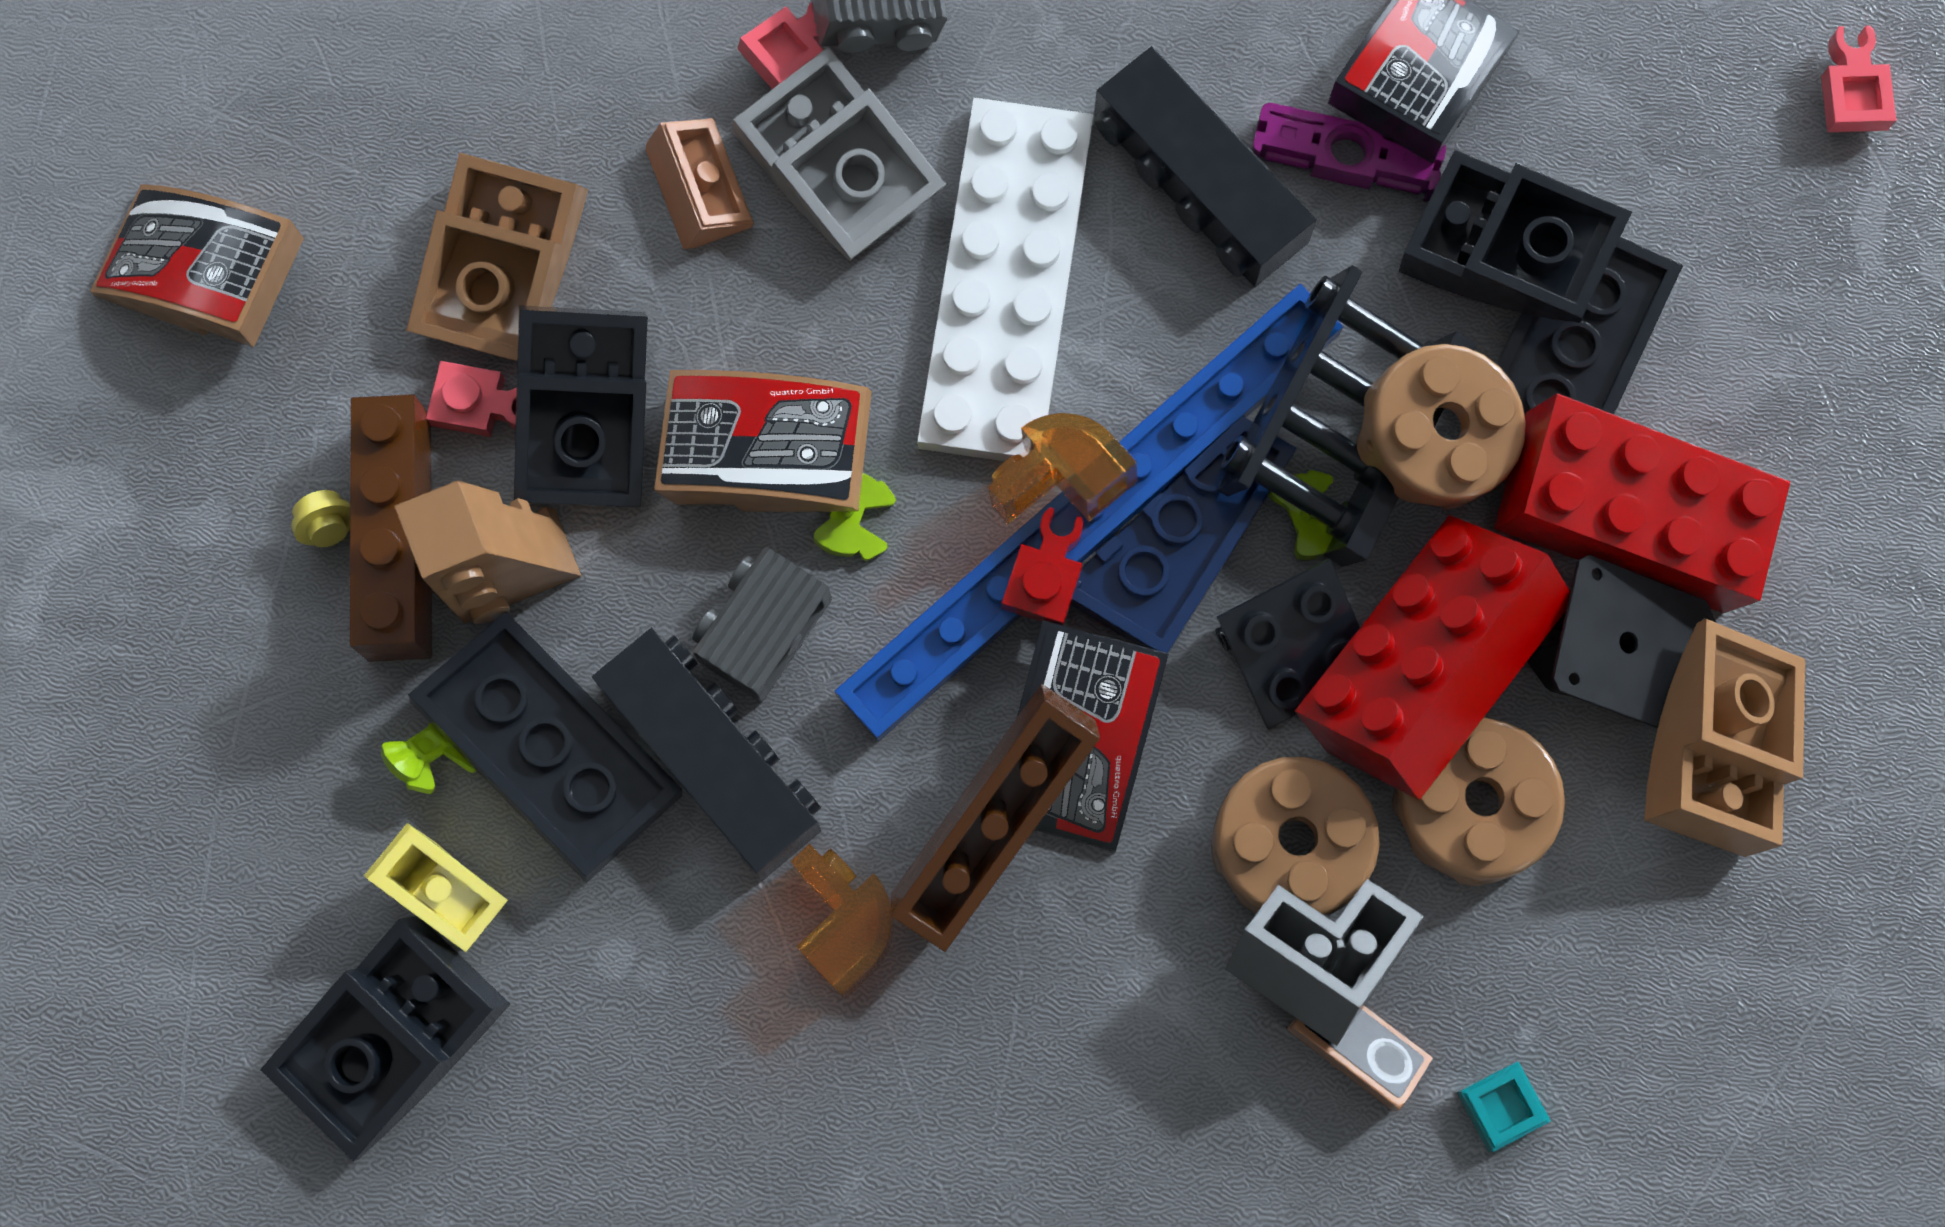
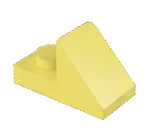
M408 823L364 875L370 882L465 952H467L508 901L498 891L453 858L439 844Z

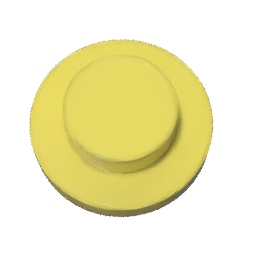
M320 490L310 493L301 498L293 507L292 515L294 518L291 523V529L296 540L302 544L329 547L343 540L350 530V503L342 499L335 491Z

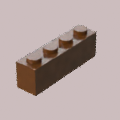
M415 394L351 398L350 646L368 662L432 659V588L421 577L395 509V505L431 491V425L426 420L427 411Z
M1041 683L892 891L890 916L946 952L1101 738L1096 721Z

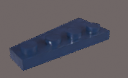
M1244 416L1236 421L1185 469L1184 474L1162 494L1159 493L1142 509L1139 516L1096 552L1095 557L1081 570L1071 605L1136 645L1169 654L1271 492L1255 481L1252 482L1250 488L1228 497L1217 491L1226 474V471L1221 469V462L1227 450L1239 436L1245 438L1253 421ZM1276 436L1265 458L1285 470L1297 448Z

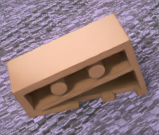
M458 480L395 505L422 579L464 624L472 620L475 624L495 621L504 612L509 613V605L582 576L555 509L544 507L536 514L531 511L528 501L519 498L510 502L511 506L503 504L499 492Z

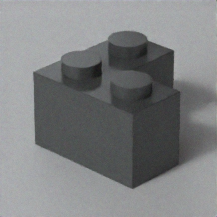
M1366 879L1336 922H1333L1278 885L1245 928L1225 970L1338 1046L1403 952L1424 916L1369 879Z

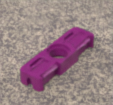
M1266 103L1261 108L1251 151L1258 158L1259 156L1265 157L1267 161L1307 170L1308 167L1312 168L1311 177L1369 190L1372 182H1376V185L1414 194L1425 193L1423 202H1428L1441 178L1440 169L1445 159L1446 145L1432 164L1361 122L1281 104ZM1342 139L1355 141L1362 147L1364 159L1355 165H1344L1333 157L1331 146Z

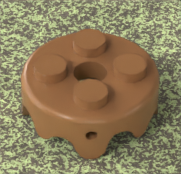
M1449 344L1424 346L1407 353L1394 362L1369 387L1364 398L1363 423L1357 438L1358 454L1367 466L1376 467L1385 474L1394 487V493L1400 499L1411 503L1442 507L1443 510L1455 509L1491 492L1508 477L1517 464L1525 441L1526 421L1522 401L1513 382L1501 367L1485 355L1463 346ZM1437 408H1447L1453 411L1459 418L1461 431L1456 440L1445 439L1435 430L1433 415Z
M1483 718L1420 800L1394 788L1392 803L1395 815L1404 826L1412 851L1420 861L1455 879L1460 884L1482 886L1517 875L1544 856L1555 842L1561 828L1565 797L1563 782L1556 764L1541 743L1525 730L1510 723ZM1477 781L1485 782L1496 790L1499 797V806L1494 815L1480 816L1470 810L1465 801V791L1470 783Z
M1281 757L1264 762L1245 773L1229 790L1221 803L1211 840V854L1216 870L1224 877L1240 903L1248 910L1257 914L1276 887L1280 885L1326 917L1349 904L1366 879L1370 878L1376 866L1380 847L1378 822L1372 804L1361 787L1342 770L1324 761L1307 757ZM1297 820L1304 822L1312 829L1315 836V844L1309 854L1295 856L1283 849L1279 841V830L1284 823Z

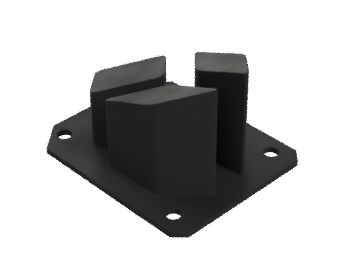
M1587 555L1576 563L1567 609L1552 628L1562 631L1559 643L1539 646L1527 662L1549 691L1580 699L1658 728L1671 682L1696 624L1702 621L1703 618L1713 622L1716 621L1706 600L1592 555ZM1593 569L1599 571L1600 577L1598 580L1592 577ZM1624 632L1632 635V637L1619 643V639Z

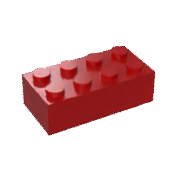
M1558 393L1526 412L1524 445L1517 464L1508 476L1494 529L1577 560L1587 555H1592L1704 599L1708 602L1710 609L1723 614L1761 601L1791 481Z
M1449 515L1300 703L1295 712L1327 753L1420 800L1565 613L1570 590L1547 553Z

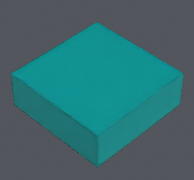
M1519 1061L1513 1062L1456 1092L1488 1152H1494L1551 1122Z

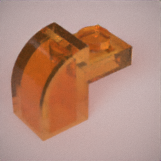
M1049 414L1034 419L1021 427L1024 449L1028 454L1025 457L1016 454L1003 462L993 473L991 478L993 482L987 487L992 507L1007 524L1012 522L1056 485L1084 517L1091 521L1137 483V462L1117 439L1096 421L1077 414Z
M809 843L790 862L794 869L828 904L833 912L796 947L845 1000L878 969L890 949L894 933V918L890 916L891 904L884 886L874 873L854 891L849 884L857 876L831 848L821 856Z

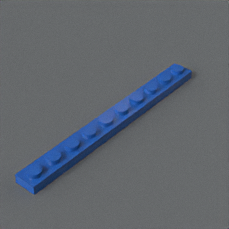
M1301 283L835 690V694L878 742L1021 617V615L1002 610L1001 604L1021 544L1039 550L1041 548L1040 524L1042 516L1048 508H1054L1050 530L1057 536L1069 535L1074 529L1077 516L1082 517L1083 529L1081 538L1075 548L1066 555V558L1082 563L1159 493L1181 476L1185 469L1242 416H1249L1264 402L1311 313L1310 310L1305 308L1310 292ZM1338 321L1323 349L1341 334L1343 326Z

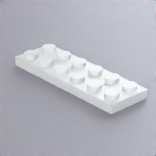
M973 98L917 440L918 449L1041 467L1091 138L1093 114Z

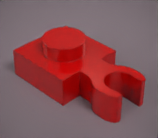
M1050 507L1045 511L1041 519L1040 538L1042 545L1040 550L1021 544L1002 600L1001 609L1040 622L1047 621L1063 626L1083 563L1066 558V555L1075 548L1081 538L1083 520L1082 517L1077 516L1073 531L1066 536H1057L1050 530V524L1054 516V508Z

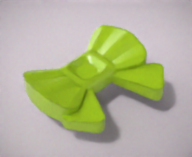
M1315 470L1294 475L1322 493L1328 489L1334 480L1331 475ZM1270 492L1269 497L1287 510L1297 532L1294 547L1296 558L1298 560H1314L1323 557L1332 539V536L1326 533L1327 526L1273 492Z
M863 473L859 511L830 512L829 520L814 532V543L822 550L835 556L853 557L860 553L864 561H869L883 554L887 550L888 544L859 524L865 509L891 507L894 505L896 498L886 483L876 481L871 476Z
M430 722L427 728L407 741L384 742L381 747V757L386 767L394 776L406 783L408 789L425 794H432L434 792L435 782L430 763L441 755H445L470 773L476 772L472 765Z

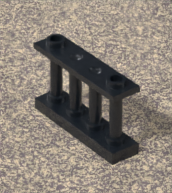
M1354 265L1331 278L1325 275L1311 291L1305 304V308L1310 310L1311 313L1245 438L1239 436L1227 450L1221 462V469L1226 471V474L1217 491L1228 497L1250 488L1252 482L1255 481L1327 526L1326 533L1332 536L1330 544L1323 555L1342 567L1368 559L1399 497L1396 496L1394 487L1381 470L1373 466H1367L1361 460L1356 442L1294 405L1308 375L1312 374L1364 407L1366 392L1373 382L1322 351L1337 320L1398 359L1424 346L1449 344L1474 350L1477 345L1458 331L1434 342L1427 341L1422 344L1349 297L1363 272ZM1437 408L1433 415L1434 428L1444 408ZM1281 427L1355 472L1354 479L1359 483L1349 502L1344 501L1342 504H1339L1265 458Z

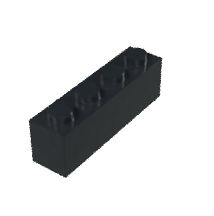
M1152 46L1096 90L1094 123L1100 134L1112 146L1117 147L1121 145L1135 159V168L1147 185L1155 190L1161 187L1176 203L1175 210L1178 216L1191 231L1195 233L1202 231L1217 247L1216 253L1219 260L1231 274L1236 277L1243 275L1256 287L1310 242L1317 219Z
M651 627L591 677L763 881L822 831L818 821L813 817L821 807L798 779H795L787 786L771 768L780 759L756 730L748 737H745L736 727L731 718L739 711L719 686L714 682L707 689H704L690 673L698 663L677 637L673 635L664 642Z

